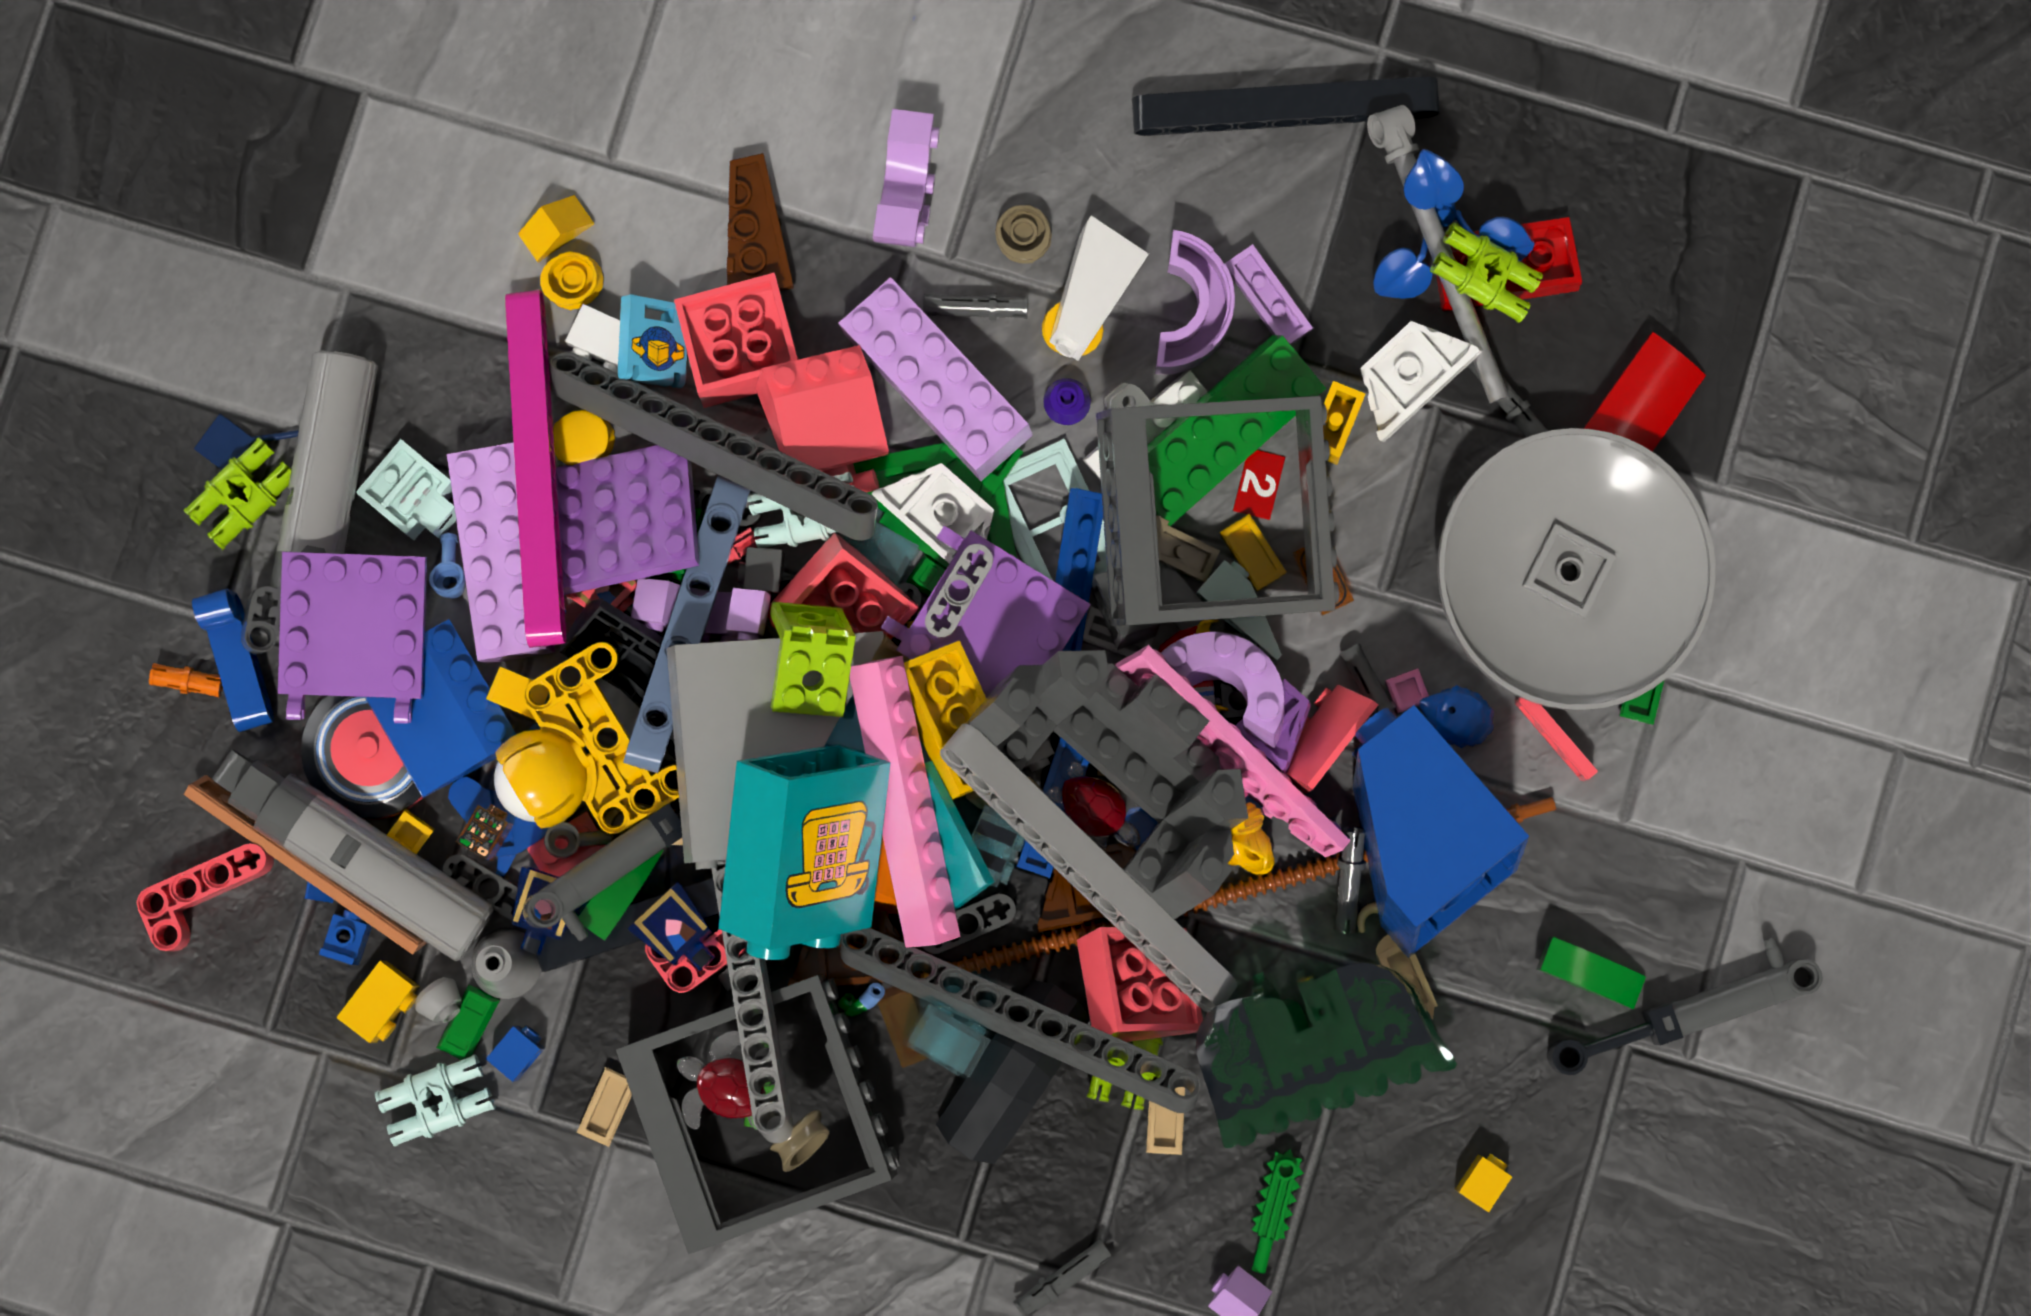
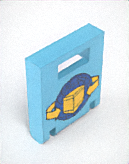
M631 294L622 296L618 377L626 380L631 378V381L657 386L683 388L686 381L687 350L675 303ZM645 308L663 311L661 321L645 318Z

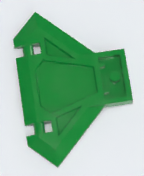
M945 443L889 453L885 456L853 463L856 474L873 469L879 482V488L886 487L901 481L903 478L913 474L916 475L942 463L995 510L987 540L1017 558L1003 482L1024 453L1019 448L982 481L969 470ZM877 500L878 509L884 512L883 517L879 521L881 524L947 568L949 566L945 559Z

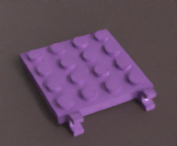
M655 445L584 461L576 465L556 468L564 595L699 566L691 461Z

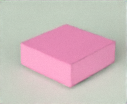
M1418 668L1384 681L1391 700L1394 701L1397 707L1395 708L1397 714L1408 710L1413 705L1419 706L1420 700L1429 696Z

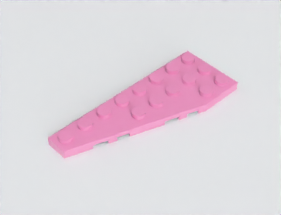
M1148 645L1114 664L1138 686H1141L1149 678L1157 674L1209 720L1197 738L1219 757L1221 770L1241 769L1245 798L1249 796L1263 806L1261 812L1270 819L1274 816L1288 823V829L1291 830V834L1324 857L1345 849L1350 839L1342 832L1341 827L1336 822L1329 820L1317 808L1316 803L1311 798L1303 795L1292 784L1291 779L1285 773L1278 771L1267 760L1263 751L1248 742L1242 736L1237 726L1229 723L1218 713L1215 705L1203 698L1191 686L1190 681L1185 676L1178 674L1166 662L1165 657L1159 651L1152 649Z

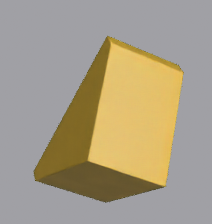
M573 195L541 206L520 230L518 235L539 263L593 226L594 222L576 196Z
M499 667L486 699L535 720L523 699V691L532 680ZM535 685L531 690L530 696L535 703L543 705L549 694V689L544 685Z

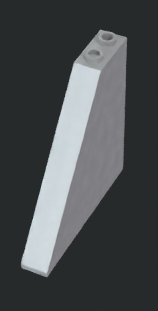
M883 631L854 633L856 638L851 666L869 662L873 659L884 639ZM780 638L683 644L667 648L684 863L695 862L696 870L718 868L717 860H726L737 761L824 747L840 718L772 712L770 706ZM815 670L807 672L803 676L802 683L808 686L817 684L821 679V673ZM850 677L845 707L847 706L850 698L853 695Z

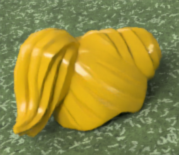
M1248 802L1246 803L1248 819L1231 829L1234 855L1228 862V865H1239L1255 875H1264L1272 870L1275 858L1270 838L1261 828L1264 820L1261 809L1257 808L1255 804Z

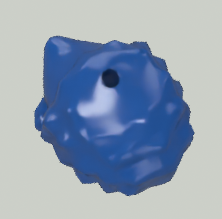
M1456 685L1451 689H1444L1440 693L1422 698L1419 702V706L1426 719L1449 745L1455 744L1460 748L1466 745L1473 747L1484 742L1487 736L1494 730V709L1489 706L1488 702L1479 693Z

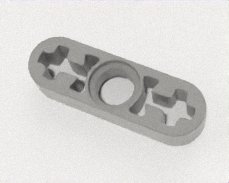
M979 543L972 544L961 554L925 617L926 628L932 635L946 637L956 629L993 565V554L987 546ZM979 550H982L985 553L983 559L987 561L985 567L978 566L975 569L973 575L979 577L975 584L970 577L958 574L957 572L961 566L965 571L968 570L971 565V560L967 558L970 552L976 554ZM963 580L968 584L970 593L965 600L958 601L951 597L949 587L953 581ZM944 597L949 604L961 607V610L957 614L952 609L947 618L951 623L950 628L942 627L939 631L934 628L936 622L932 619L934 613L936 615L943 613L946 605L940 604V601Z

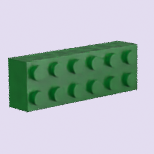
M1272 335L1196 403L1310 397L1320 395L1326 387L1283 335ZM1296 411L1178 417L1147 445L1149 472L1153 475L1156 515L1168 520V526L1170 527L1294 418Z

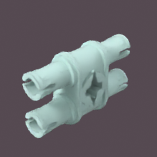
M850 472L833 476L845 483L853 482ZM749 493L748 502L758 503L749 505V510L753 516L781 509L784 516L783 523L754 528V537L769 536L755 540L757 548H767L786 543L789 546L797 547L799 543L817 539L828 540L832 533H837L810 518L799 516V513L758 493Z
M476 1054L450 1065L438 1063L436 1067L419 1074H408L404 1078V1082L375 1092L376 1102L391 1097V1100L378 1105L382 1113L409 1102L415 1104L417 1110L415 1116L387 1125L388 1135L403 1130L402 1134L390 1138L394 1147L422 1135L425 1138H432L435 1133L457 1125L461 1127L467 1122L466 1119L495 1109L494 1099L479 1104L480 1100L492 1096L489 1088H484V1090L460 1099L454 1094L455 1085L478 1076H483L482 1066L467 1071V1067L480 1063ZM431 1091H433L435 1096L441 1095L443 1101L438 1104L439 1110L435 1105L429 1106L427 1099L432 1097Z

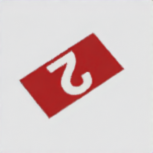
M1256 450L1245 460L1233 511L1270 520L1285 461L1284 456Z

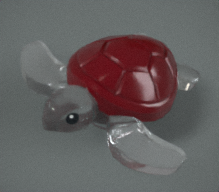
M1074 761L1071 762L1068 769L1070 779L1064 781L1062 788L1054 787L1047 791L1045 795L1053 803H1063L1066 815L1103 851L1107 847L1108 836L1112 834L1120 843L1126 846L1140 845L1141 837L1139 831L1133 824L1127 822L1125 818L1126 815L1139 811L1141 807L1127 795L1122 798L1118 790L1110 783L1094 777H1084L1081 764Z
M738 1031L727 1032L714 1040L710 1048V1063L707 1065L694 1057H683L677 1060V1067L680 1073L685 1078L697 1082V1088L689 1091L682 1102L684 1120L692 1129L699 1128L701 1110L705 1104L709 1110L722 1117H747L750 1125L758 1130L753 1122L744 1062L736 1058H729L731 1052L740 1044ZM775 1083L763 1085L760 1094L770 1093Z

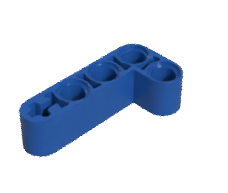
M224 589L192 599L193 612L200 628L208 633L235 728L238 732H242L274 722V714L257 654L248 652L241 643V631L245 612L238 594L230 589Z

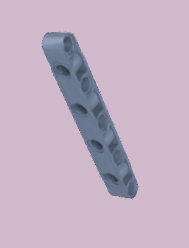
M717 476L697 536L699 566L686 569L623 761L625 764L657 774L673 730L667 648L673 645L698 644L702 642L746 508L747 498L751 491L723 476ZM715 521H723L729 526V529L719 532L714 530L711 524ZM701 584L708 589V593L703 596H697L691 592L690 587ZM654 713L660 714L665 718L666 722L662 726H652L648 723L647 717Z

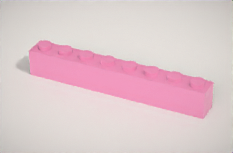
M903 656L851 666L849 677L865 754L891 763L882 836L905 947L938 945L960 937Z

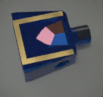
M526 865L521 868L512 924L527 929L520 948L541 955L547 936L560 940L565 935L568 927L562 919L556 925L548 928H535L525 921L523 916L525 901L531 895L559 878V876ZM539 900L535 904L534 913L539 919L547 920L551 915V906L547 901Z
M678 882L627 928L632 934L674 966H677L687 957L701 971L715 958L702 943L711 935L712 931L685 889Z

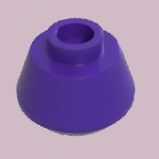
M1059 379L1053 382L1046 390L1043 401L1044 409L1049 418L1061 425H1073L1083 420L1088 414L1091 405L1090 394L1087 388L1075 379Z

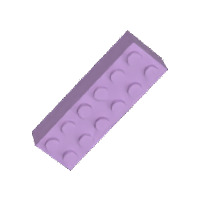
M891 277L839 322L844 335L854 346L860 345L864 357L980 481L1033 436L1029 424Z
M514 442L447 454L477 661L491 664L555 653L554 645L529 648L526 640Z

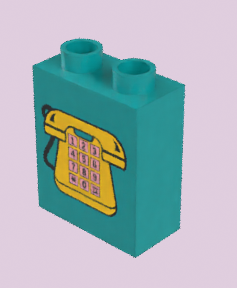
M840 744L738 760L736 763L719 929L747 940L746 952L749 955L766 960H781L789 957L791 945L801 943L815 948H834L840 945L841 934L870 928L891 763Z

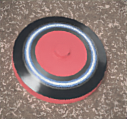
M326 696L321 700L306 723L301 743L303 769L311 786L362 819L392 817L403 813L405 809L409 810L423 799L365 697Z

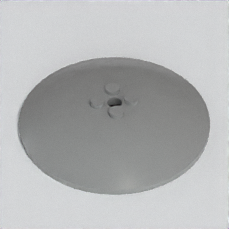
M1568 428L1542 432L1519 440L1493 455L1471 475L1456 496L1444 522L1437 556V578L1439 594L1449 626L1461 648L1482 673L1508 692L1529 702L1563 710H1589L1605 708L1634 699L1656 687L1682 664L1698 641L1707 622L1714 596L1716 562L1714 545L1704 513L1692 491L1670 465L1644 446L1625 437L1593 429ZM1564 562H1571L1577 568V576L1573 581H1567L1561 575L1560 569Z

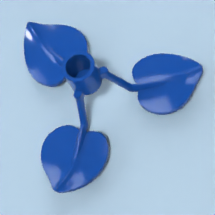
M1425 149L1421 150L1416 163L1404 182V195L1411 205L1423 210L1435 207L1442 227L1449 226L1454 220H1457L1462 228L1478 237L1482 235L1488 236L1491 242L1508 252L1514 251L1519 261L1524 259L1533 250L1535 243L1525 228L1516 220L1508 217H1495L1486 221L1480 227L1479 235L1475 234L1462 217L1461 211L1455 208V202L1461 198L1464 190L1463 179L1460 173L1439 155ZM1424 237L1420 253L1417 257L1408 248L1396 249L1384 257L1374 275L1373 285L1375 293L1385 297L1407 299L1422 294L1429 287L1432 281V273L1430 272V266L1423 262L1428 249Z

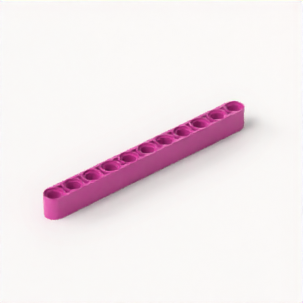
M533 290L505 295L524 624L529 648L565 644L567 639L546 311L542 291Z

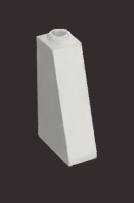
M1090 216L1079 235L1049 341L1060 354L1069 358L1073 357L1077 361H1079L1149 255V253L1093 216Z

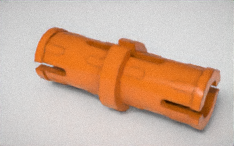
M153 663L150 670L149 685L177 689L182 694L193 692L219 698L222 695L221 692H223L219 675L194 671L193 667L185 666L182 669Z

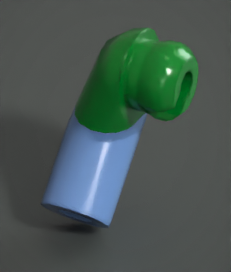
M872 983L858 999L852 993L846 992L837 1002V1006L845 1011L847 1016L854 1017L873 1008L883 998L885 994L884 987L879 983Z

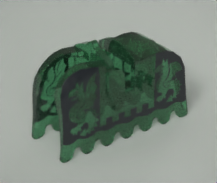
M1353 963L1337 968L1322 977H1317L1307 968L1298 971V987L1306 1005L1309 1020L1313 1024L1312 1028H1310L1304 1009L1299 1002L1292 999L1281 1000L1273 984L1266 978L1264 972L1253 975V996L1230 1000L1214 1007L1201 1022L1196 1039L1198 1061L1216 1113L1225 1148H1233L1238 1144L1240 1146L1250 1145L1256 1140L1257 1132L1262 1135L1270 1134L1273 1131L1276 1133L1284 1132L1288 1129L1290 1120L1294 1122H1303L1306 1119L1309 1121L1317 1120L1322 1115V1105L1329 1110L1339 1107L1342 1109L1350 1108L1356 1100L1355 1091L1362 1097L1382 1096L1387 1093L1389 1088L1388 1077L1397 1085L1405 1083L1415 1084L1422 1076L1421 1065L1430 1072L1450 1071L1458 1065L1438 1032L1417 987L1401 972L1371 963Z

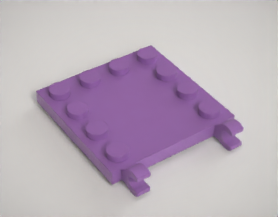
M943 526L936 538L956 550L957 553L910 629L887 616L881 626V629L901 640L897 651L910 659L960 640L987 698L998 683L1019 665H1043L1058 651H1062L1091 604L972 530L964 539L951 529ZM979 543L987 546L993 554V565L956 629L946 637L932 635L926 628L925 617L961 554L972 544ZM979 550L976 554L970 552L967 557L971 560L968 570L965 571L961 566L957 573L970 577L976 584L979 577L974 576L973 573L978 566H986L987 561L983 559L985 553L982 550ZM956 580L951 583L949 593L953 599L962 601L969 596L970 588L965 581ZM944 597L940 601V604L946 605L943 613L940 615L934 613L932 619L936 622L934 628L939 631L942 627L950 628L951 623L947 618L952 609L957 614L961 610V607L949 604Z
M282 552L278 694H288L287 720L305 719V695L396 698L394 723H411L412 698H423L427 557Z

